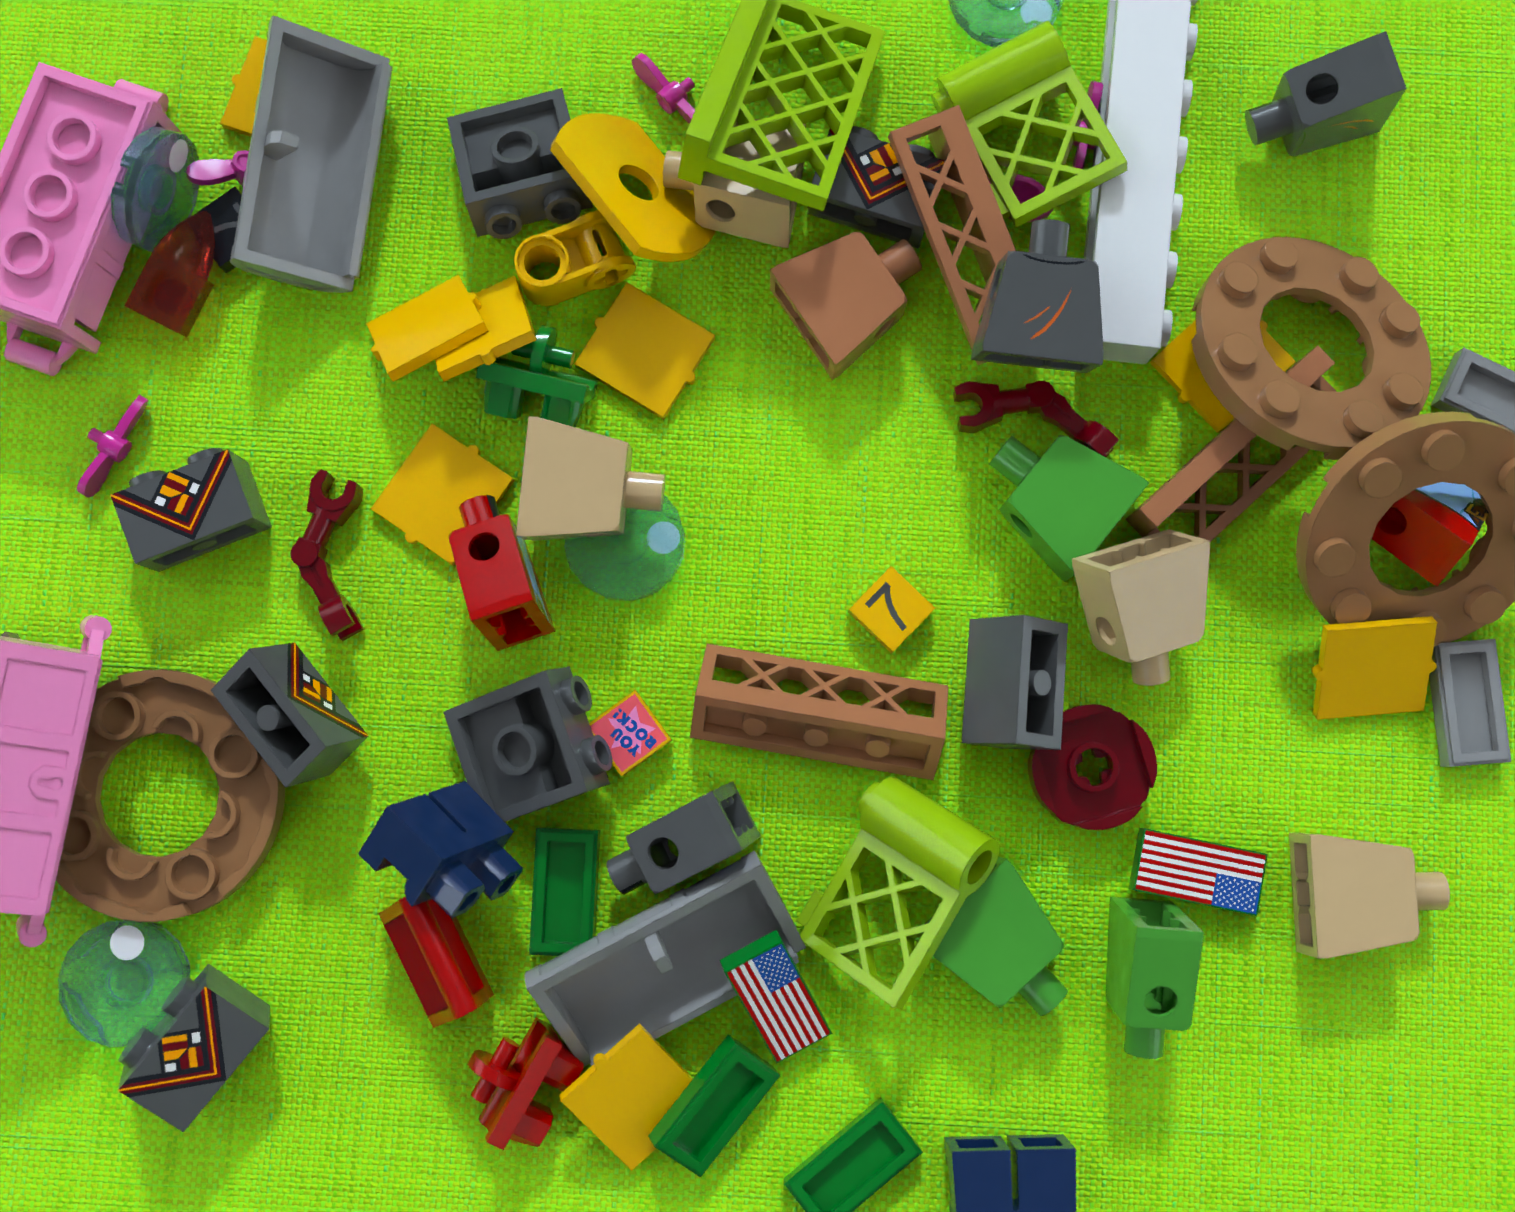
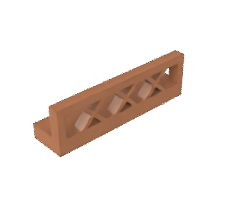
M958 105L893 130L889 133L888 138L972 350L979 328L978 322L985 307L996 266L1008 251H1016ZM928 135L936 157L945 160L940 173L916 164L908 142ZM923 180L934 185L930 196L927 193ZM941 188L949 191L952 195L964 226L962 231L938 221L933 206ZM945 237L957 242L952 254ZM964 246L973 249L986 282L984 289L964 281L960 277L956 263ZM967 294L979 299L975 310H973ZM976 361L977 365L986 363L984 361Z
M1319 346L1312 349L1285 372L1296 382L1318 391L1337 392L1322 377L1335 362ZM1235 418L1125 520L1142 537L1160 532L1157 527L1173 512L1195 513L1194 536L1211 542L1310 449L1297 445L1289 451L1280 448V460L1274 465L1250 464V441L1257 435ZM1238 453V463H1227ZM1215 473L1238 474L1237 499L1231 505L1206 504V484ZM1250 474L1262 475L1249 487ZM1195 493V503H1184ZM1206 514H1220L1206 527Z
M707 643L695 694L690 738L934 780L946 737L948 685ZM715 667L741 671L748 680L739 684L713 680ZM785 679L800 681L809 690L797 695L783 692L776 684ZM845 690L862 692L870 701L862 706L845 703L837 694ZM906 700L931 704L932 716L929 718L907 714L898 704Z

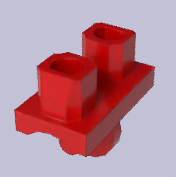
M537 1017L520 1046L515 1041L503 1037L494 1054L482 1050H474L468 1061L470 1069L480 1076L471 1096L475 1100L486 1104L479 1116L480 1123L489 1131L485 1137L486 1142L502 1150L505 1149L510 1139L539 1147L549 1131L554 1117L549 1107L532 1100L541 1083L545 1082L564 1091L579 1078L583 1071L584 1063L573 1055L566 1044L560 1041L553 1026Z

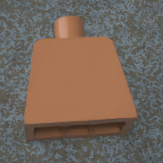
M853 232L770 269V290L830 378L834 380L901 319L908 300L899 284L921 271L922 265L915 250L905 239L900 240L877 255L864 234Z

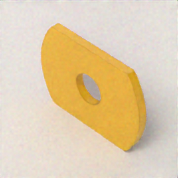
M589 113L571 119L560 129L551 144L550 151L634 255L654 261L678 262L691 259L704 250L716 231L703 228L695 221L694 191L665 188L663 186L665 156L637 122L610 114ZM619 174H629L642 181L650 190L653 200H644L630 193L622 184Z

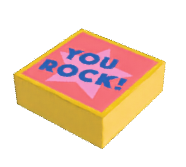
M636 690L589 723L593 736L600 735L607 742L612 754V765L622 777L672 741Z

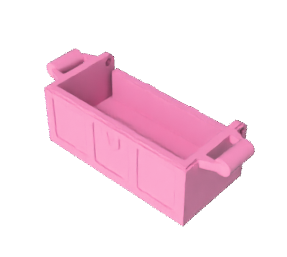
M38 62L0 152V321L7 323L8 343L4 351L7 361L55 376L60 371L62 364L78 348L97 354L101 342L74 325V323L77 322L88 330L97 331L115 284L120 279L124 269V262L145 211L147 212L152 194L170 150L176 141L185 139L184 134L166 115L169 104L166 94L123 79H119L114 87ZM23 329L62 342L58 353L19 340Z
M97 615L87 616L81 621L80 631L84 637L80 649L0 636V913L21 915L16 921V930L20 942L27 947H37L47 937L44 919L46 913H49L96 695L103 662L101 660L103 641L112 632L110 622L106 618Z

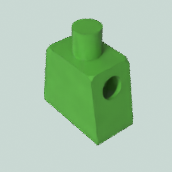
M1059 435L1041 458L1015 437L1011 436L989 463L991 467L1017 486L999 509L1001 514L1064 582L1075 576L1072 558L1095 552L1149 484L1143 477L1064 435Z
M998 856L996 864L986 881L977 891L967 896L933 957L998 1008L1004 1006L1019 992L1039 1016H1044L1052 1011L1068 993L1065 986L1046 967L1065 947L1062 940L1014 866L1006 858ZM932 917L925 924H928ZM921 937L914 938V939H915L916 942L918 943V941L920 940Z
M1110 897L1106 1000L1122 1024L1126 1025L1124 1051L1139 1058H1161L1164 1051L1165 1030L1185 1031L1190 1028L1192 1023L1204 932L1172 901Z

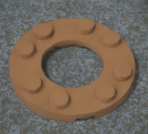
M1292 237L1262 239L1248 243L1227 255L1204 282L1195 298L1192 310L1196 311L1197 334L1191 342L1198 367L1206 383L1220 403L1234 418L1259 437L1280 448L1289 451L1294 445L1310 450L1324 452V459L1339 460L1351 448L1374 432L1395 422L1419 415L1425 405L1431 384V359L1427 341L1420 326V316L1416 309L1406 303L1398 291L1378 273L1375 265L1365 258L1354 257L1330 245L1308 239ZM1286 295H1291L1293 298L1304 303L1323 301L1330 304L1331 307L1328 310L1332 314L1341 312L1352 322L1360 334L1356 341L1360 345L1364 341L1367 353L1362 363L1364 379L1358 386L1342 392L1318 391L1296 382L1275 364L1264 347L1260 330L1263 308L1271 300H1278Z
M1464 412L1427 413L1390 424L1360 441L1331 467L1323 477L1328 484L1317 499L1311 514L1307 512L1303 514L1297 536V569L1306 595L1329 624L1432 616L1437 621L1435 647L1440 643L1460 639L1486 624L1495 622L1515 601V433L1503 425L1475 418L1470 413ZM1440 482L1463 484L1479 494L1489 512L1485 519L1487 531L1485 536L1480 538L1472 547L1469 563L1461 572L1456 569L1452 571V577L1438 585V587L1433 586L1421 590L1417 587L1410 590L1395 589L1390 584L1378 580L1370 567L1369 544L1377 523L1393 503L1416 488Z
M143 670L120 675L118 679L96 690L56 881L79 902L95 911L122 920L158 922L177 919L199 913L227 899L240 889L264 862L274 844L282 821L285 804V786L210 691L218 682L180 671ZM157 733L179 735L199 746L207 756L211 768L216 773L219 785L216 814L204 835L185 850L166 856L140 854L122 844L106 824L100 801L104 775L115 756L136 739Z

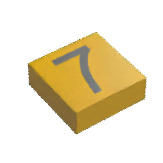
M890 566L848 610V613L892 654L928 617L935 607Z

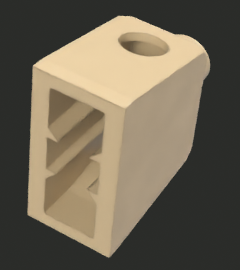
M787 129L766 135L777 153L798 146ZM750 141L727 147L725 151L727 155L748 162L761 158ZM667 150L663 166V186L665 188L694 191L695 221L701 227L778 247L789 248L797 202L706 172L701 186L679 179L677 177L682 152ZM805 162L787 167L794 178L802 180Z
M529 416L516 536L524 540L538 541L622 535L625 529L627 508L662 511L665 475L631 471L632 448L627 442L540 417Z
M1168 529L1072 558V567L1092 643L1099 651L1123 661L1131 662L1132 680L1134 683L1153 686L1169 681L1170 666L1168 652L1199 642L1204 635L1210 558L1209 540Z
M1289 833L1296 952L1318 959L1332 958L1415 941L1420 934L1418 911L1445 910L1449 905L1450 889L1446 876L1442 872H1415V859L1411 848L1320 834Z

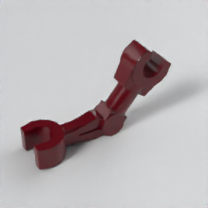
M966 381L954 387V402L973 400L980 407V412L973 416L959 417V432L973 434L1001 422L1004 414L1027 411V414L1039 413L1044 421L1057 426L1073 440L1104 457H1107L1112 452L1113 447L1119 441L1103 425L1096 421L1090 420L1087 422L1072 409L1065 397L1055 392L1054 387L1046 381H1036L1026 384L1023 388L1002 391L999 390V385Z
M320 469L311 479L307 512L312 517L303 537H299L292 547L291 559L298 565L302 578L312 587L321 604L318 606L319 614L330 635L334 636L337 634L340 640L344 641L364 630V627L352 605L340 594L333 581L331 567L325 561L328 551L325 547L335 525L342 527L361 504L363 488L356 482L348 480L343 494L339 498L329 499V490L335 478L329 472Z

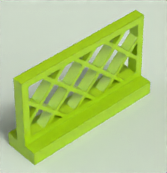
M741 0L686 131L677 178L701 186L706 172L824 211L885 30L798 0ZM778 17L802 25L807 33L787 38L777 24ZM845 40L867 49L865 52L844 58L834 43ZM818 48L827 60V63L808 68L798 53ZM782 58L792 73L771 78L761 63ZM839 77L849 93L829 98L819 83ZM803 88L813 104L792 109L782 93ZM766 98L776 112V115L755 121L745 104ZM824 118L835 135L814 141L803 124ZM787 129L798 146L777 153L766 135ZM750 141L761 158L748 162L727 155L725 151L727 147ZM809 161L821 179L819 186L794 178L787 167Z

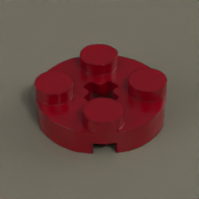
M1082 705L1063 711L1061 750L1031 749L1028 758V776L1037 800L1057 821L1087 830H1105L1128 822L1143 807L1141 805L1146 800L1149 789L1153 788L1156 780L1157 759L1150 738L1134 720H1129L1122 713L1103 705ZM1087 749L1091 750L1094 758L1105 757L1108 769L1099 772L1100 783L1096 785H1091L1087 777L1078 776L1076 771V765L1082 762L1081 753Z

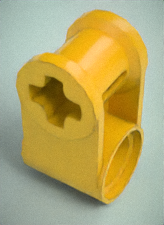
M598 210L586 213L568 224L530 236L522 241L516 249L514 257L515 269L523 293L527 299L536 305L545 307L557 305L592 290L614 286L629 278L637 268L633 258L624 254L616 232ZM597 244L600 245L604 256L601 255ZM549 262L559 267L558 272L550 279L538 280L530 276L531 270L539 263Z

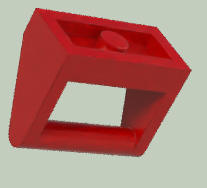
M405 896L379 913L382 923L433 1028L465 1016L479 1008L494 995L457 917L451 919L433 899L411 907Z

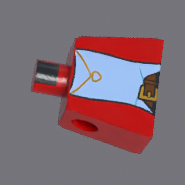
M1440 482L1416 488L1393 503L1377 523L1372 540L1424 579L1438 587L1472 546L1489 512L1479 494L1463 484Z
M491 495L476 496L464 501L459 506L464 527L452 531L449 534V542L471 622L497 651L555 632L527 544L524 539L516 536L517 527L509 514L500 515L496 500Z

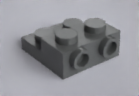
M562 88L447 117L463 197L477 237L489 234L497 239H508L517 235L521 231L522 225L545 219L556 224H566L575 220L580 215L581 210L594 207L590 199L550 151L551 144L560 129L571 120Z
M570 667L542 671L444 711L468 785L504 822L610 784L606 773L612 767L610 748L603 737L600 735L593 736L585 713L592 706L591 693L581 677L572 675Z

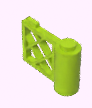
M1048 20L937 78L939 91L931 94L937 113L958 105L960 106L985 173L991 182L990 185L1003 219L1005 220L1010 217L1016 228L1127 171L1126 158L1071 67L1062 40ZM1067 91L1075 105V110L1069 124L1038 118L1043 103ZM1082 119L1084 120L1088 129L1079 127ZM1001 125L1022 129L1014 153L989 148L982 135ZM1033 132L1063 138L1055 163L1024 156ZM1074 141L1099 146L1106 158L1105 161L1087 170L1065 165ZM999 165L1008 167L1005 176ZM1018 170L1049 176L1045 191L1020 204L1012 190ZM1060 179L1066 180V181H1064V182L1058 184Z
M889 777L881 782L873 783L862 795L858 807L861 814L860 832L826 891L814 890L797 922L804 926L800 936L806 945L893 1008L903 1009L967 896L977 891L992 872L999 854V842L898 778ZM870 852H872L885 862L889 887L862 894L859 871ZM900 871L913 880L902 883ZM927 888L943 899L928 924L911 928L905 894ZM848 892L849 898L844 899L845 895ZM892 898L898 931L871 938L865 905ZM851 909L857 942L836 947L822 937L835 913ZM921 937L915 947L913 939ZM900 942L905 966L892 987L878 977L873 949ZM859 953L861 964L849 955Z

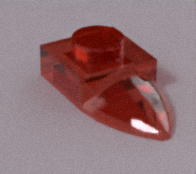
M203 211L190 216L177 224L161 239L152 251L124 306L188 337L214 284L208 281L215 252V232L210 213Z

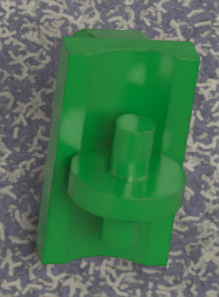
M545 325L539 328L536 334V341L511 351L512 355L529 358L530 364L498 357L491 365L482 364L478 366L476 373L477 379L486 380L484 389L485 413L512 419L521 417L525 391L527 390L545 395L541 418L576 427L583 411L584 403L595 398L598 381L550 369L552 364L571 369L575 351L557 347L556 329Z

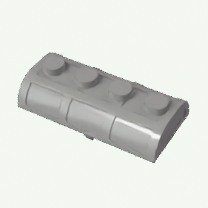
M274 15L271 17L267 32V44L259 93L254 111L255 117L247 166L242 184L243 190L234 245L232 246L230 263L234 267L261 277L311 290L334 293L353 291L354 279L359 278L393 68L389 65V58Z
M754 850L733 864L685 889L683 888L671 894L669 898L620 924L605 929L588 941L542 965L540 964L526 971L524 977L526 988L573 1055L582 1061L585 1067L590 1063L592 1066L594 1064L593 1057L596 1054H606L639 1023L656 1039L737 996L720 963L722 958L776 929L795 964L799 962L797 952L805 949L806 946L778 891Z

